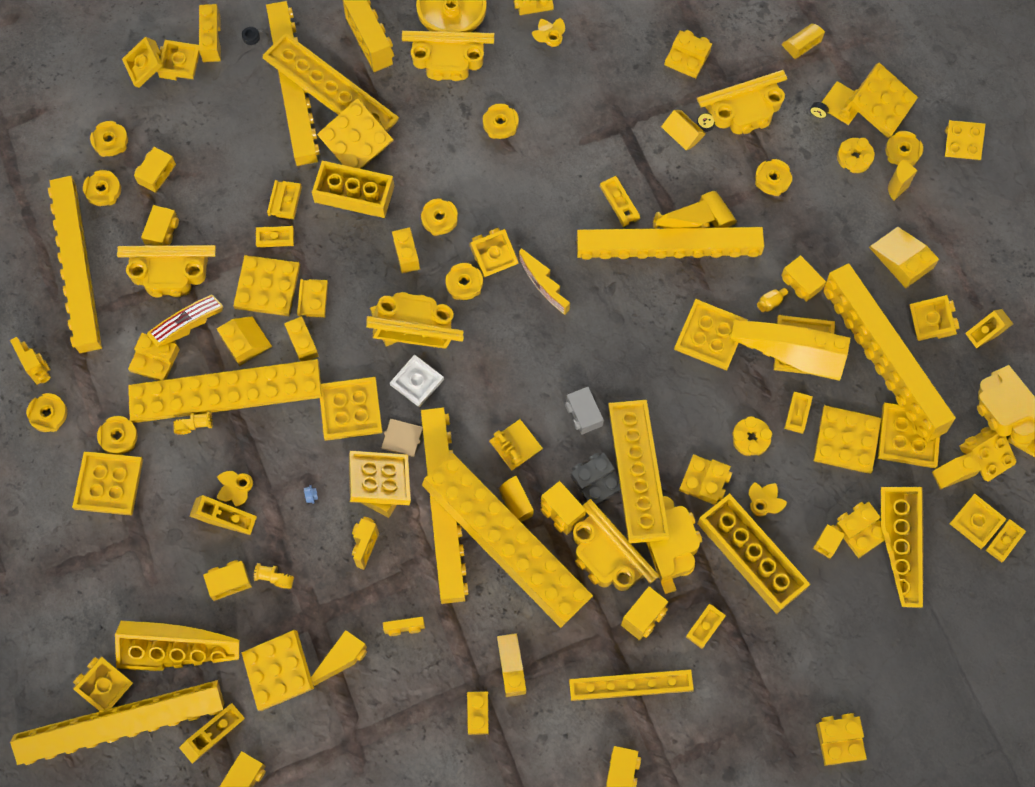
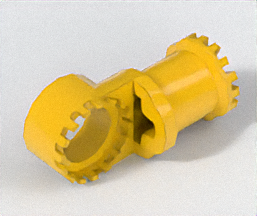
M207 411L205 414L191 413L190 419L173 421L174 433L184 435L191 433V430H196V428H212L213 422L211 421L213 419H210L212 418L211 411Z
M257 563L256 570H254L256 572L254 573V581L259 579L266 580L280 588H292L293 576H287L288 574L284 576L283 573H277V566L266 567Z

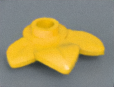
M561 18L557 19L553 24L540 19L538 30L533 31L532 36L538 42H545L548 46H559L562 42V34L565 32V24Z
M226 471L218 475V480L224 486L219 491L217 499L225 502L233 500L235 507L245 503L248 498V491L253 486L251 476L245 473L238 475L234 471ZM242 481H246L247 484L245 486H240Z
M756 482L752 484L749 489V497L752 501L750 509L754 515L761 517L767 513L777 514L784 509L787 501L777 498L778 488L776 483L768 484L763 488ZM756 505H762L763 510L757 509Z

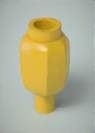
M783 288L780 291L772 290L764 294L757 303L758 309L761 312H769L782 303L783 297L788 294L787 289Z

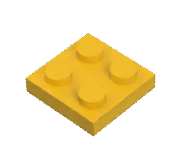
M974 494L949 524L982 549L1005 522L1006 518Z

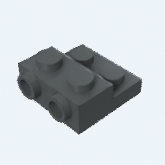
M595 453L589 458L588 463L584 465L579 463L572 468L571 478L586 501L591 499L596 505H599L621 491L619 477L605 453L601 455Z

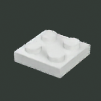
M414 355L392 379L390 385L420 408L442 383L444 377Z

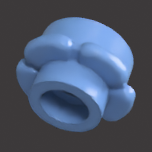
M311 485L304 488L306 503L314 504V500L318 499L316 488H312Z

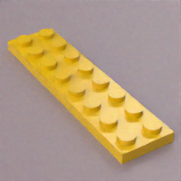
M287 33L263 54L265 61L337 115L358 98L387 132L399 119L397 115Z
M647 400L609 403L608 408L629 543L669 540V530Z

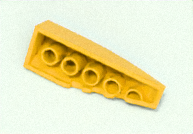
M734 320L731 334L732 340L751 349L755 348L768 357L772 356L785 365L788 364L797 368L796 370L802 373L840 381L850 344V338L796 326Z
M881 487V528L902 607L923 608L922 487Z
M120 621L115 633L116 668L161 671L166 667L182 668L183 665L194 664L196 666L208 661L217 663L239 659L238 639L202 629L164 623Z

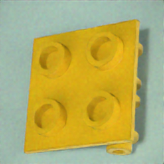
M837 81L822 103L828 106L829 114L849 125L858 113L849 104L858 89L853 91Z
M949 120V124L945 129L947 140L944 157L981 160L986 124Z
M521 419L502 432L498 430L494 433L495 437L489 440L511 471L543 449Z

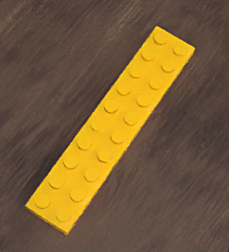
M318 359L128 385L129 414L132 423L190 416L191 413L205 414L207 411L212 413L322 398Z

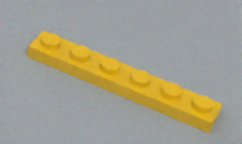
M691 670L569 679L571 701L691 692L694 690Z

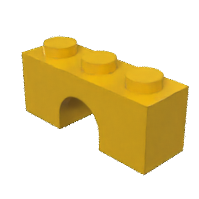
M217 4L199 5V52L203 62L221 61V46L218 37V31H221V16Z

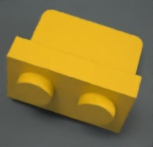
M990 427L983 428L979 434L967 438L959 446L963 453H974L982 469L980 473L985 481L992 480L1016 464L1015 456L1006 436L998 435Z

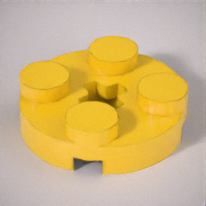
M495 104L489 107L488 111L483 115V128L488 133V136L492 139H504L515 135L519 123L517 112L506 104ZM499 118L505 121L503 124L497 123Z
M105 121L96 126V130L90 135V141L94 150L100 156H114L127 149L128 135L122 125L120 126L114 121ZM107 136H111L113 138L112 141H105L108 139Z
M897 132L889 138L886 144L885 151L888 161L898 165L902 159H905L914 166L923 153L921 140L919 142L916 135L911 132ZM906 146V149L909 151L904 152L900 148Z
M850 138L841 143L837 153V160L840 166L844 169H849L852 173L866 171L875 157L874 149L866 138ZM854 152L858 153L859 158L852 156Z
M778 159L762 162L755 174V185L767 194L781 195V193L789 188L792 182L789 166ZM776 174L777 180H772L769 175L773 176Z
M99 170L94 172V175L91 177L88 176L85 179L83 192L87 200L96 206L113 205L121 193V184L112 172ZM102 185H105L106 189L104 191L98 190Z
M437 198L430 200L423 207L421 221L424 228L432 235L446 234L457 226L458 213L452 202ZM436 214L444 215L443 219H435Z
M459 263L454 265L451 271L447 273L446 288L454 299L469 300L481 293L483 276L478 268L476 269L469 263ZM462 278L470 281L467 285L459 283L462 281Z
M45 393L42 394L43 396L35 397L29 403L26 411L30 424L41 432H55L59 430L66 420L67 406L55 394ZM50 409L51 414L45 417L43 411Z
M113 416L105 420L106 422L97 431L98 443L104 451L115 455L132 451L138 437L137 429L133 423L123 416ZM117 431H119L120 434H122V437H120L118 440L113 438V435H116Z
M752 416L739 421L733 430L734 447L746 456L761 455L768 449L771 443L772 432L762 420ZM748 433H754L757 440H748Z

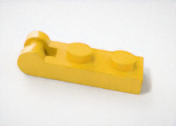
M616 176L600 183L601 190L623 227L629 225V222L640 220L638 211ZM629 211L630 214L626 216L624 212Z

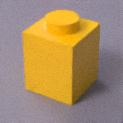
M827 524L813 549L831 558L845 534L837 526Z

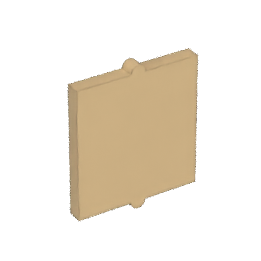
M390 419L387 431L384 432L385 438L381 448L414 457L417 446L420 444L423 427Z

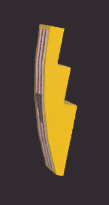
M521 248L519 250V260L527 275L545 298L565 315L570 310V302L559 295L560 286L550 279V269Z
M209 295L165 319L147 332V336L159 348L189 335L191 329L205 324L208 317L222 312L223 305L213 295Z

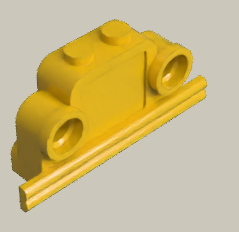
M402 31V41L413 42L411 48L413 65L418 69L426 68L428 78L437 81L465 80L468 77L469 69L478 70L482 67L484 43L494 44V33Z
M784 70L697 97V101L701 108L706 107L717 127L728 128L730 126L731 131L735 134H748L754 129H763L769 126L774 112L781 108L785 98L784 91L778 87L777 83L787 80V76Z
M216 245L118 246L117 257H129V263L126 267L127 275L134 284L143 285L149 295L153 297H162L164 295L181 297V295H187L191 291V284L198 285L205 280L208 257H215Z
M400 292L394 294L393 297L383 296L377 303L374 317L367 316L366 327L374 328L373 338L444 349L447 348L451 340L463 341L464 339L463 330L451 329V320L454 315L452 309L445 304L437 305L433 298L426 297L425 295H412Z
M1008 365L992 372V376L981 381L977 410L982 417L986 418L989 427L995 430L998 435L1004 437L1011 435L1010 439L1013 444L1025 447L1030 445L1035 439V396Z
M663 496L669 540L646 542L656 571L660 576L659 579L664 593L668 594L676 591L673 578L688 576L693 572L695 567L693 555L697 553L702 537L699 531H695L693 525L695 524V519L692 512L689 513L683 506L674 507L672 499Z
M591 499L582 505L589 517L577 523L573 529L574 541L579 545L576 549L575 563L581 570L585 569L588 572V578L594 585L598 584L601 587H608L613 583L617 590L626 591L643 577L650 584L660 577Z

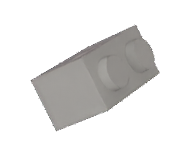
M589 387L567 395L565 407L568 413H572L574 427L576 430H580L581 435L603 426V417Z

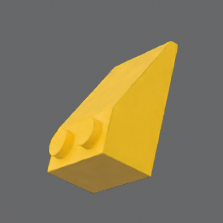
M899 227L869 247L905 288L934 269L939 261V258L927 245Z

